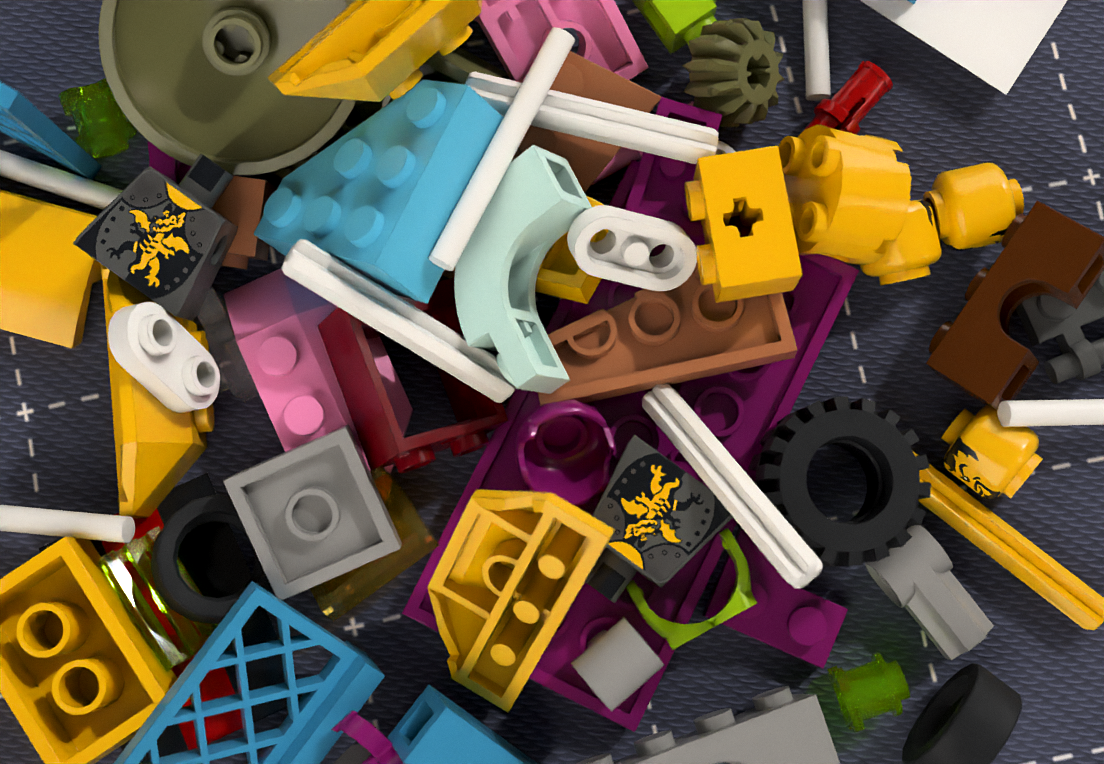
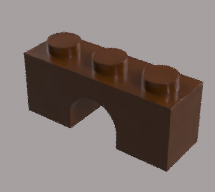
M1038 200L1027 216L1020 214L1009 225L1001 243L1004 250L991 269L984 267L975 275L965 293V300L968 301L954 323L949 320L938 329L931 340L928 350L932 355L926 364L935 373L997 411L1002 401L1015 399L1039 364V361L1028 348L1010 338L1009 321L1017 306L1031 297L1046 295L1058 298L1077 309L1104 270V236Z

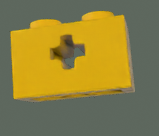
M778 145L698 158L693 177L694 181L685 182V198L690 221L701 220L705 244L696 246L697 267L701 284L713 285L716 303L793 291L802 277V270ZM740 215V221L743 226H752L747 237H740L736 226H728L731 217Z

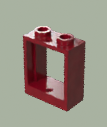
M454 278L438 281L428 303L398 296L464 337L457 315ZM339 307L317 325L371 471L396 464L399 474L406 473L436 460L434 452L447 448L451 449L453 457L474 452L490 444L487 437L489 432L509 421L502 403L493 401L437 367L458 423L403 438L367 342L368 339L385 335Z

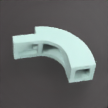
M535 145L529 147L510 162L455 266L454 289L457 315L467 345L497 351V365L503 376L516 389L551 394L570 381V378L537 312L535 301L537 275L542 261L552 245L569 231L571 224L579 214L592 206L567 159Z

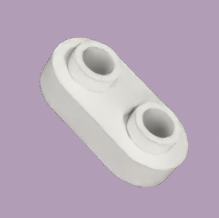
M599 205L583 211L576 217L568 231L567 242L571 254L579 267L594 277L653 291H669L679 287L688 280L697 263L696 247L679 225L613 206ZM608 229L604 239L598 242H590L597 232ZM666 244L662 253L654 257L649 256L653 248Z
M143 302L123 307L113 315L108 327V341L114 358L164 406L171 411L184 413L207 408L215 401L219 392L220 372L214 358L162 306L153 302Z

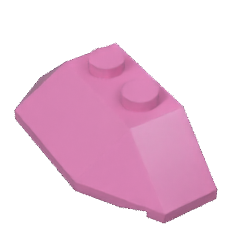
M281 268L223 294L236 343L284 451H289L349 424L381 497L384 496L394 465L373 471L370 470L317 326L338 306L283 273ZM381 338L368 339V345L404 438L413 408Z

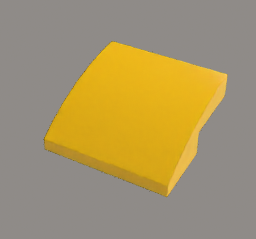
M0 189V329L71 349L82 343L92 284L101 280L102 276L100 263L74 245L73 242L97 217L96 215Z

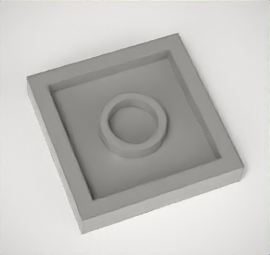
M349 424L223 480L275 596L280 600L289 598L401 549L402 542Z

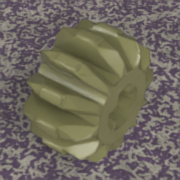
M747 18L720 20L709 25H703L700 37L689 41V49L692 55L691 61L682 65L689 72L690 82L684 92L695 96L693 106L722 114L720 127H738L739 124H753L755 121L765 120L768 107L778 105L779 98L776 86L785 80L779 74L778 68L783 54L773 50L775 44L774 32L763 30L759 21H750Z

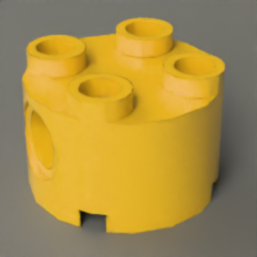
M819 124L805 129L798 137H784L778 149L798 254H821L845 263L857 265L877 262L885 255V253L878 252L877 249L881 246L883 240L896 241L903 228L910 204L911 175L907 163L897 162L895 152H903L898 143L882 137L856 135Z

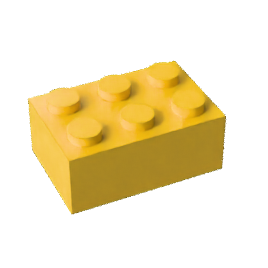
M65 536L0 579V693L45 764H95L135 736L178 678L90 539Z

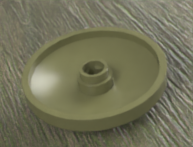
M103 0L98 28L102 67L110 90L124 115L149 142L167 155L192 166L199 155L203 154L231 175L244 176L277 171L307 158L328 142L344 124L356 100L283 95L267 77L355 0Z

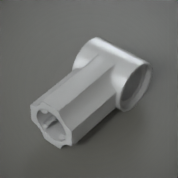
M921 525L910 526L906 531L912 538L903 547L890 548L888 550L890 556L876 562H865V566L876 584L898 607H905L945 659L953 660L959 655L970 651L984 640L994 625L950 570L953 568V564L937 540Z
M624 617L608 631L603 629L587 643L588 649L571 663L611 711L617 708L664 666L663 662Z

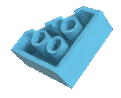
M423 79L403 96L390 102L284 177L278 189L268 198L264 206V215L253 234L284 256L288 254L291 247L298 240L305 239L393 294L428 303L445 270L431 262L429 256L504 117L469 85Z

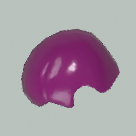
M573 399L542 404L521 424L515 443V458L521 479L530 492L553 493L573 506H583L605 491L610 481V461L616 446L611 428L607 426L606 420L596 408Z

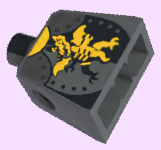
M203 154L199 155L179 184L154 168L149 167L143 170L77 236L73 244L175 317L193 321L237 233L238 226L212 209L234 176Z
M634 435L625 447L610 481L592 514V517L614 529V532L585 582L613 603L618 600L637 572L656 586L662 587L733 516L708 487Z

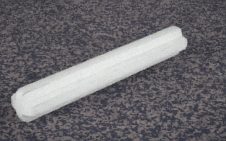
M479 72L469 73L465 82L466 85H469L503 117L522 84L521 82ZM550 89L531 123L532 126L696 165L698 158L714 156L716 154L719 134L714 128Z
M300 239L289 250L281 270L291 279L493 401L502 403L507 398H510L516 387L501 373L497 365L496 356L483 348L468 346L465 337L309 241Z
M669 384L656 385L652 391L646 393L642 398L644 410L785 581L799 589L805 587L812 579L816 578L822 571L821 560L679 393Z

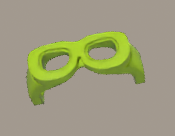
M728 528L719 532L723 548L727 550L734 562L736 572L735 584L726 605L712 618L694 624H679L667 621L657 616L648 607L643 597V590L636 585L634 580H631L626 587L642 618L661 637L666 638L672 650L758 603L751 592V577L747 560Z

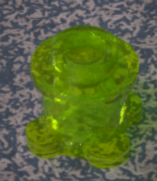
M106 78L83 87L69 88L58 95L65 115L72 116L79 135L75 138L74 142L83 150L91 151L94 158H105L117 155L129 148L128 140L135 136L138 130L130 121H127L126 116L110 90Z
M877 652L871 655V662L844 671L842 667L837 668V666L827 669L828 678L836 695L845 724L849 730L853 729L854 733L865 730L863 721L890 711L895 717L903 714L901 701L910 698V692L897 661L894 660L886 663L882 655Z

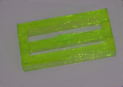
M157 526L137 540L135 538L115 552L113 550L102 556L98 565L166 672L195 656L219 624L194 622L202 634L199 636L190 621L170 609L157 592L150 567L151 560L145 553L148 551L152 556L154 542L161 532ZM177 558L181 577L190 589L201 594L182 562ZM131 561L151 592V597L156 605L165 614L184 646L177 650L123 565L126 562Z

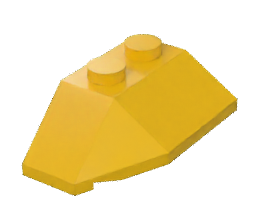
M355 0L267 78L283 95L380 102L389 94L393 100L398 99L420 81L423 73L419 70V67L437 51L442 56L448 55L469 38L473 30L468 24L481 13L482 0Z
M100 263L103 280L118 478L119 516L145 518L150 517L206 450V432L214 430V407L212 403L207 408L184 413L171 411L116 361L108 341V327L113 315L123 307L143 302H156ZM168 312L209 352L206 334L204 331H197V324L195 322L175 317Z
M476 490L471 496L427 586L439 633L450 654L447 663L451 678L509 713L614 529L553 493Z

